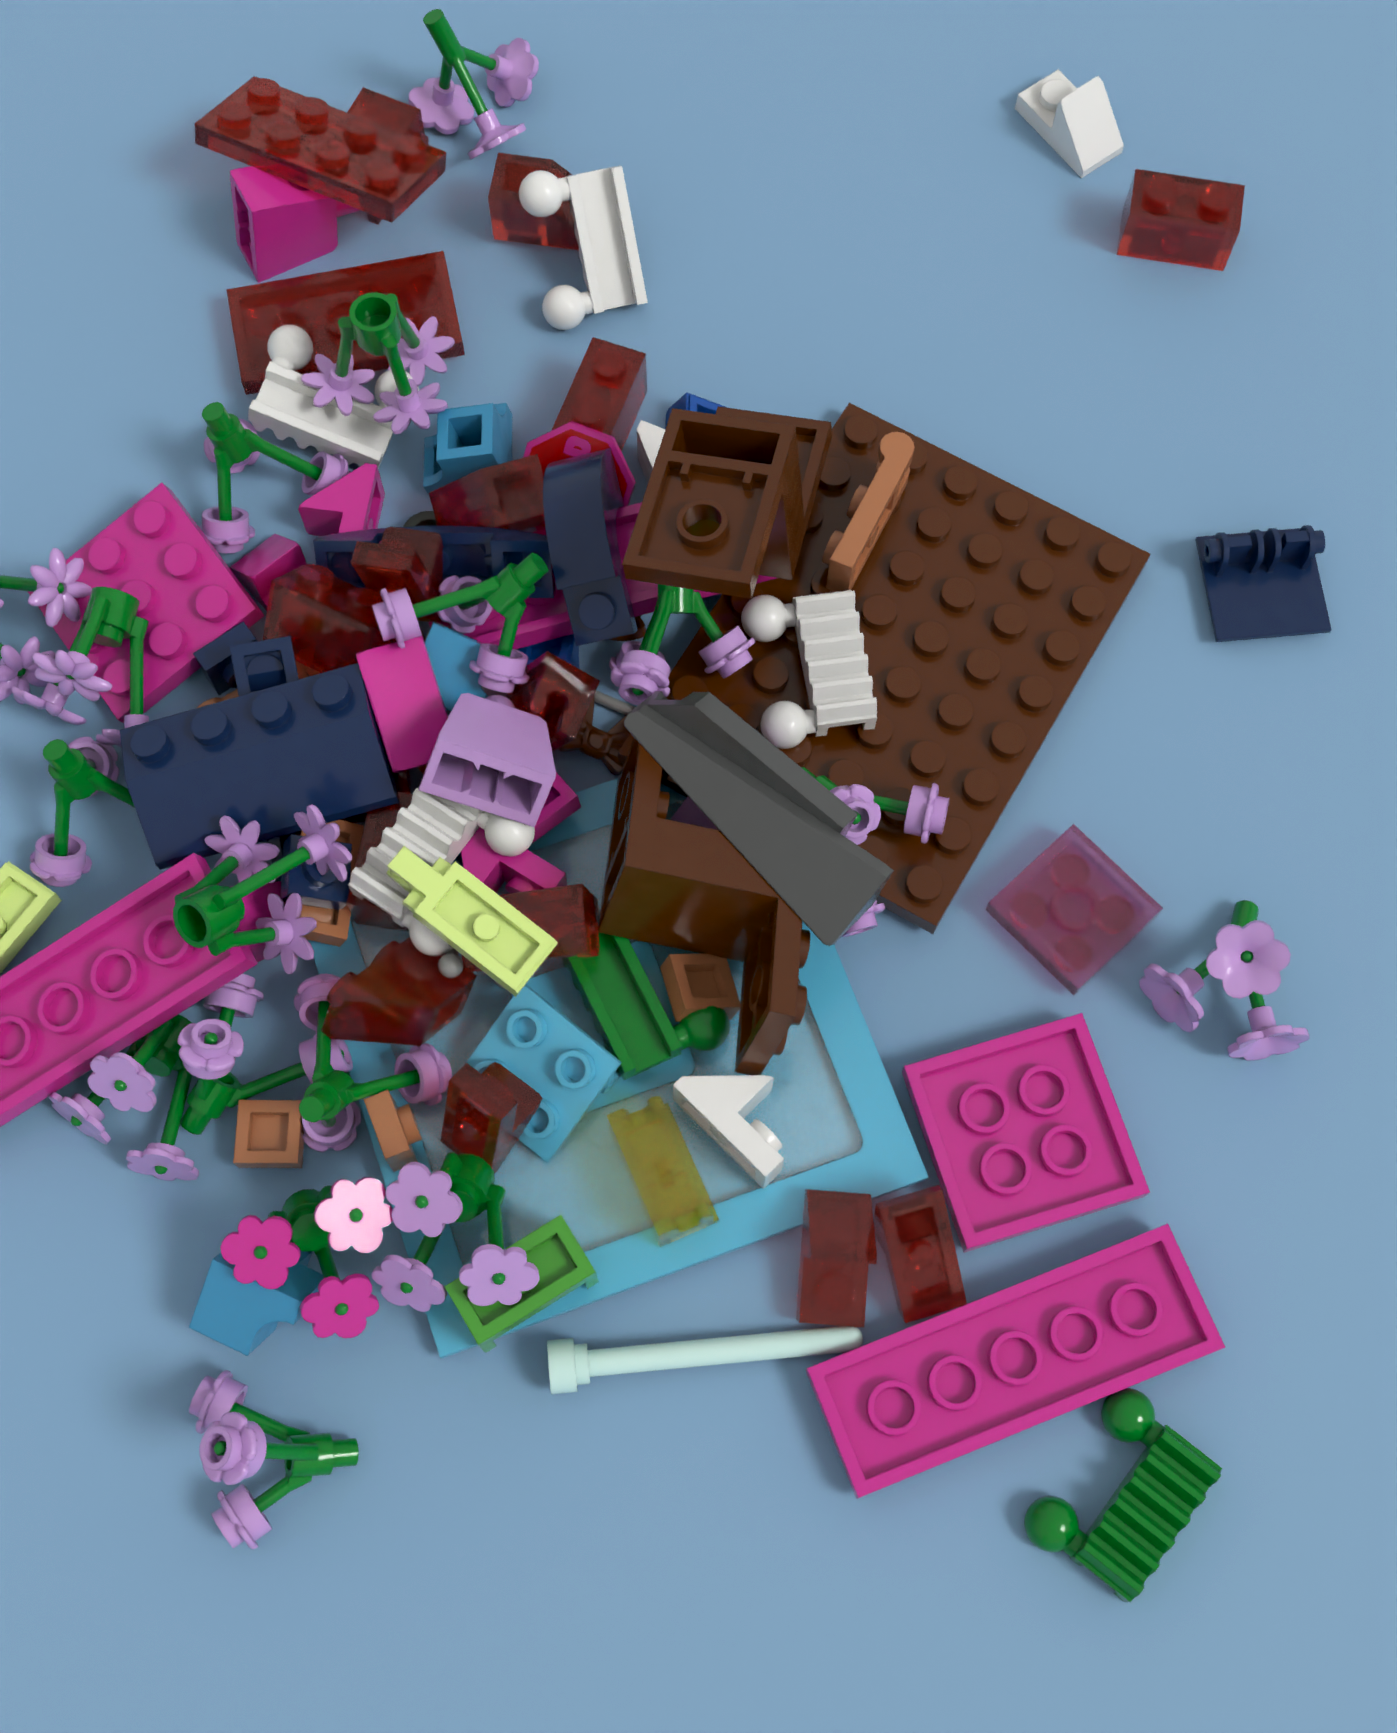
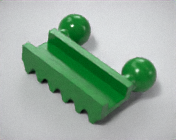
M595 930L575 940H572L571 936L559 940V950L565 968L569 969L573 984L580 991L584 1006L593 1017L597 1033H601L605 1049L622 1062L616 1071L623 1080L680 1055L682 1050L688 1047L699 1051H710L721 1046L727 1039L730 1031L729 1017L725 1010L716 1006H708L707 1008L692 1012L684 1017L679 1024L672 1026L629 941L631 939L603 934Z
M1126 1388L1109 1395L1105 1399L1101 1410L1102 1422L1107 1432L1115 1439L1126 1443L1140 1441L1146 1448L1086 1534L1079 1529V1521L1074 1508L1067 1501L1056 1496H1044L1035 1500L1026 1511L1024 1526L1028 1538L1036 1547L1047 1552H1060L1063 1550L1076 1564L1087 1568L1115 1591L1114 1594L1122 1601L1131 1602L1144 1589L1146 1579L1158 1569L1163 1554L1173 1547L1176 1535L1188 1525L1191 1520L1190 1515L1194 1509L1203 1503L1209 1487L1218 1481L1222 1468L1168 1425L1163 1426L1156 1421L1154 1407L1145 1394L1136 1389Z

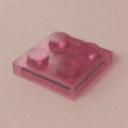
M1074 824L1002 889L986 907V911L1073 995L1082 989L1148 926L1163 909Z

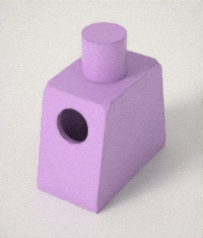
M470 693L461 694L437 737L420 782L419 791L535 827L556 778L547 722L540 716L515 709L512 701L502 695H490L482 698Z

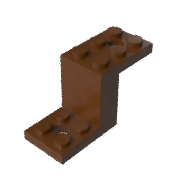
M719 406L717 407L716 414L672 408L622 563L625 578L750 599L753 597L759 575L792 580L832 439L831 422Z
M633 738L617 780L598 932L697 953H708L721 958L744 962L735 1072L747 1075H761L771 1057L782 1054L791 1024L798 1026L802 1021L807 1002L806 986L798 985L799 968L802 969L808 957L811 939L810 931L802 929V920L719 830L666 819L670 794L669 792L660 791L661 778L667 779L669 775L642 745Z

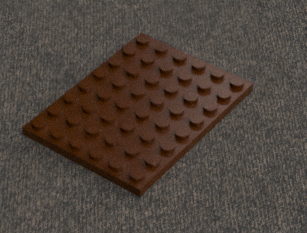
M849 403L832 428L831 443L793 579L776 578L757 583L752 598L758 595H771L778 598L783 604L792 603L793 597L833 592L826 588L829 565L822 563L826 546L835 530L844 533L849 525L851 518L847 517V511L859 485L870 486L874 478L876 464L879 461L878 451L881 439L890 432H901L908 435L914 442L915 448L909 466L910 473L907 485L851 589L855 591L856 612L859 611L860 616L859 630L864 635V654L868 655V674L872 676L873 680L872 694L873 698L876 697L877 699L875 729L863 730L862 723L830 727L826 736L815 737V733L807 734L804 740L797 746L789 749H778L800 767H806L817 777L824 775L837 786L863 785L877 796L909 802L913 785L931 788L933 783L938 784V796L949 798L942 835L930 833L928 842L923 844L921 843L920 836L904 833L906 815L881 811V818L877 828L867 834V839L858 845L894 870L877 897V904L884 903L887 910L934 934L1146 566L1151 554ZM722 594L710 615L723 634L738 625L746 638H751L744 631L741 622L743 608L751 600L750 598ZM701 626L668 677L670 681L668 685L670 693L666 697L668 700H682L692 692H710L761 735V718L764 711L771 704L778 701H791L798 704L803 710L810 709L795 627L786 628L779 638L770 642L755 640V643L747 649L753 660L723 679L717 670L709 674L704 671L708 666L698 652L712 641ZM631 733L618 751V762L624 764L634 738ZM670 776L667 779L661 778L662 784L688 797Z

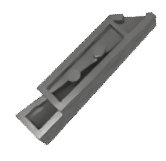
M655 691L628 713L624 721V727L823 944L827 946L835 944L874 904L894 870L845 837L858 814L710 692H692L682 700H668L662 691Z

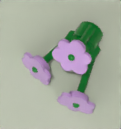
M178 1014L132 1043L126 1053L117 1052L112 1054L110 1058L102 1055L94 1057L90 1063L93 1072L88 1077V1085L92 1093L87 1098L78 1093L69 1098L67 1096L62 1097L60 1094L53 1092L49 1096V1099L53 1102L52 1107L81 1132L107 1145L111 1137L105 1131L103 1124L100 1123L105 1118V1115L98 1108L104 1099L109 1098L112 1106L119 1111H128L131 1107L141 1112L151 1111L157 1103V1098L152 1091L156 1082L151 1074L166 1077L170 1075L172 1070L178 1071L160 1143L148 1144L144 1152L138 1150L128 1151L126 1155L127 1167L136 1173L153 1175L165 1181H173L176 1178L196 1180L199 1170L194 1167V1161L185 1158V1152L175 1146L192 1079V1074L185 1069L179 1056L181 1046L178 1044V1036L182 1029L192 1022Z
M449 1152L444 1158L441 1169L433 1173L420 1162H409L399 1171L398 1180L393 1181L386 1188L387 1200L395 1205L391 1216L395 1226L401 1231L408 1233L420 1229L424 1234L413 1259L403 1258L398 1255H387L383 1259L381 1266L374 1268L371 1274L372 1279L382 1286L381 1294L388 1302L398 1306L410 1305L413 1309L420 1312L429 1311L432 1305L442 1304L447 1296V1290L441 1283L433 1279L434 1274L426 1264L446 1224L470 1221L480 1215L484 1209L487 1210L489 1244L476 1248L472 1253V1263L464 1265L459 1271L460 1282L468 1286L467 1296L470 1302L478 1306H489L497 1301L504 1305H513L520 1301L522 1291L533 1289L540 1280L539 1269L531 1262H527L525 1250L520 1247L504 1249L501 1205L506 1190L502 1186L494 1185V1171L483 1158L473 1154L457 1155L456 1153Z

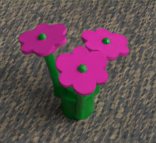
M364 1177L355 1184L347 1179H340L332 1186L323 1187L321 1191L303 1189L293 1193L285 1201L282 1211H272L263 1222L257 1216H245L238 1224V1231L228 1234L223 1239L220 1247L221 1255L228 1263L235 1265L233 1274L238 1282L249 1284L256 1280L260 1286L266 1289H276L287 1280L288 1267L297 1264L301 1251H314L324 1279L318 1285L319 1292L306 1296L301 1302V1316L305 1321L312 1323L313 1332L317 1337L327 1338L336 1333L342 1338H353L363 1332L367 1323L366 1317H370L378 1311L379 1302L376 1296L371 1294L372 1284L366 1275L360 1273L351 1274L340 1280L330 1246L337 1251H344L350 1246L361 1253H370L376 1250L383 1239L382 1228L388 1226L393 1221L391 1217L393 1209L387 1203H383L385 1188L378 1179Z

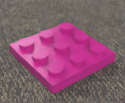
M162 482L66 560V565L74 558H82L84 561L83 572L76 581L83 582L91 588L109 587L134 596L140 601L136 616L149 621L144 638L143 714L200 669L193 653L243 621L250 628L265 616L173 491ZM90 596L75 598L81 612L78 622L71 621L63 613L58 624L53 626V629L68 650H70L80 629ZM47 604L38 606L45 616ZM123 639L121 647L118 648L93 642L87 656L90 663L98 666V670L93 676L104 679L112 684L111 690L99 692V694L117 720L124 723V716L130 714V639Z
M1082 1013L903 1067L902 1075L964 1253L1140 1199L1150 1193Z

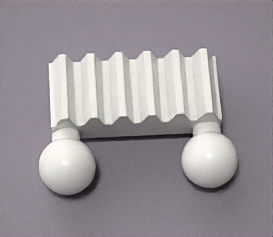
M619 165L557 178L554 174L544 170L529 173L522 180L519 187L521 205L529 214L536 217H548L560 208L563 201L570 200V212L574 220V232L578 241L579 257L583 266V277L587 287L585 292H580L569 285H558L550 289L542 303V311L546 321L556 329L570 330L578 326L586 314H597L607 309L631 304L640 305L648 303L622 166Z
M283 325L276 328L271 333L267 343L268 354L272 361L269 362L266 368L265 379L256 400L253 399L249 407L248 420L251 421L255 430L262 432L264 429L269 428L273 430L276 438L283 441L287 437L293 438L299 448L305 449L311 445L316 447L318 452L324 451L330 455L341 454L348 461V465L355 463L360 467L365 463L376 464L379 469L393 435L391 430L392 421L379 423L374 420L373 416L377 411L387 407L380 400V393L385 391L394 392L397 388L391 369L382 373L375 384L374 394L379 406L373 403H360L352 399V412L349 416L341 414L335 398L324 407H315L313 399L320 389L304 385L301 381L303 374L295 372L305 367L311 360L313 355L312 340L308 333L299 326ZM405 371L407 378L413 379L410 373Z
M846 590L793 597L792 603L783 604L782 601L771 595H758L749 600L743 608L741 622L747 635L751 638L753 637L756 641L770 642L776 640L785 632L786 628L795 627L810 709L803 710L802 707L791 701H778L771 704L764 711L761 718L760 727L762 735L777 748L789 749L800 744L807 734L815 733V737L826 736L830 727L862 723L863 730L875 729L877 699L876 697L873 698L872 694L873 680L872 676L868 674V655L864 654V635L859 630L860 616L859 611L856 612L855 591Z
M416 788L409 807H401L398 811L395 825L392 828L386 827L383 830L381 843L378 847H370L367 851L364 865L362 867H355L352 870L348 886L353 895L361 900L366 898L390 914L395 923L401 927H407L411 942L418 951L428 956H441L451 951L453 947L414 918L413 913L402 904L409 892L387 875V865L403 846L407 847L431 867L439 857L452 864L479 827L484 830L485 839L493 851L502 856H517L531 846L535 836V827L419 791V788Z

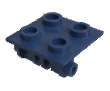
M1304 525L1297 529L1278 530L1277 528H1269L1267 531L1256 529L1251 530L1249 533L1226 534L1225 532H1220L1213 536L1196 537L1195 541L1216 642L1331 632L1332 629L1315 554L1323 553L1325 550V535L1322 530L1314 531L1311 525Z

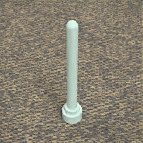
M845 1325L592 1350L587 1349V1343L574 1344L573 1338L547 1340L551 1394L577 1392V1385L590 1384V1377L846 1353L861 1347L863 1336L857 1327Z

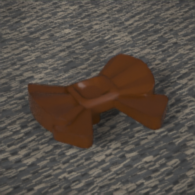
M587 691L573 696L568 701L570 709L563 715L557 726L555 736L557 749L561 752L580 750L590 757L598 760L601 759L612 774L620 775L623 764L618 762V751L630 735V732L624 727L627 715L608 732L592 726L594 693Z

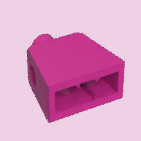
M310 157L237 168L229 171L237 245L258 283L334 251L338 246L337 218L361 211L363 208L361 194L353 178L329 184L316 160Z

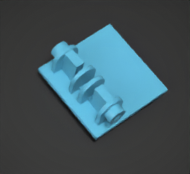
M526 984L516 997H512L452 1084L541 1159L549 1163L600 1092L606 1094L616 1084L620 1077L616 1070L622 1062Z

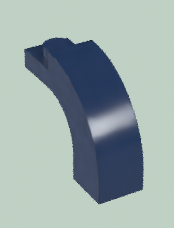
M611 448L551 462L547 465L544 473L543 508L549 554L557 590H563L576 646L634 634L638 630L617 540L616 513L618 508L624 506Z

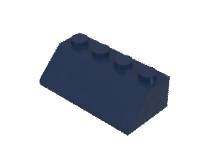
M358 663L120 730L125 782L154 862L160 870L174 866L192 853L203 858L219 854V852L213 850L205 843V838L211 834L223 835L219 821L224 815L231 817L238 824L241 831L250 821H257L260 824L258 843L301 831L302 829L295 821L294 814L296 812L307 814V806L311 804L317 806L324 817L325 823L399 803L394 772L386 753Z

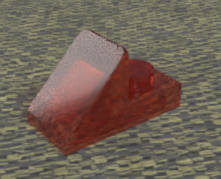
M387 527L379 544L356 542L351 564L376 604L383 602L380 593L381 589L386 588L387 592L390 593L406 588L413 605L440 596L439 585L443 581L442 538L437 532ZM437 612L417 618L418 621H435L439 624L441 622Z
M494 1062L490 1064L482 1074L466 1063L449 1080L440 1141L457 1155L473 1154L483 1158L495 1174L539 1108L542 1097L499 1063Z
M936 1185L876 1203L872 1229L874 1236L886 1255L897 1308L904 1322L908 1323L966 1305V1296L941 1187Z
M805 1189L796 1321L799 1323L864 1327L868 1264H877L871 1194Z

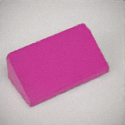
M423 636L404 641L406 648H400L397 642L356 653L360 671L394 773L404 772L428 764L437 737L448 718Z

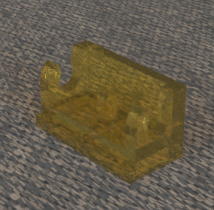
M655 1096L647 1101L648 1105L643 1109L629 1114L628 1110L622 1108L608 1114L607 1120L611 1136L660 1248L719 1222V1218L668 1103L664 1104L660 1096Z

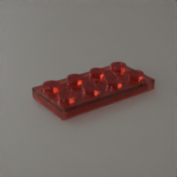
M253 76L195 123V144L391 223L445 172L447 152L425 144L418 137L402 135L377 125L370 118L354 116L329 106L319 98L303 96L283 88L277 82L267 78Z
M444 251L226 289L241 382L246 395L259 393L265 379L266 368L269 362L272 361L267 350L268 339L271 333L280 326H299L308 333L313 343L311 360L305 367L295 372L303 375L312 372L321 373L315 363L316 354H323L334 364L337 363L341 338L338 320L342 317H349V309L352 303L359 296L366 293L395 294L398 298L402 314L415 324L418 331L428 318L435 316L438 320V328L434 337L450 336L455 341L452 348L438 353V355L442 359L465 355ZM354 340L351 353L354 360L353 371L358 369H371L373 371L388 369L389 363L385 355H372L360 348L356 340Z

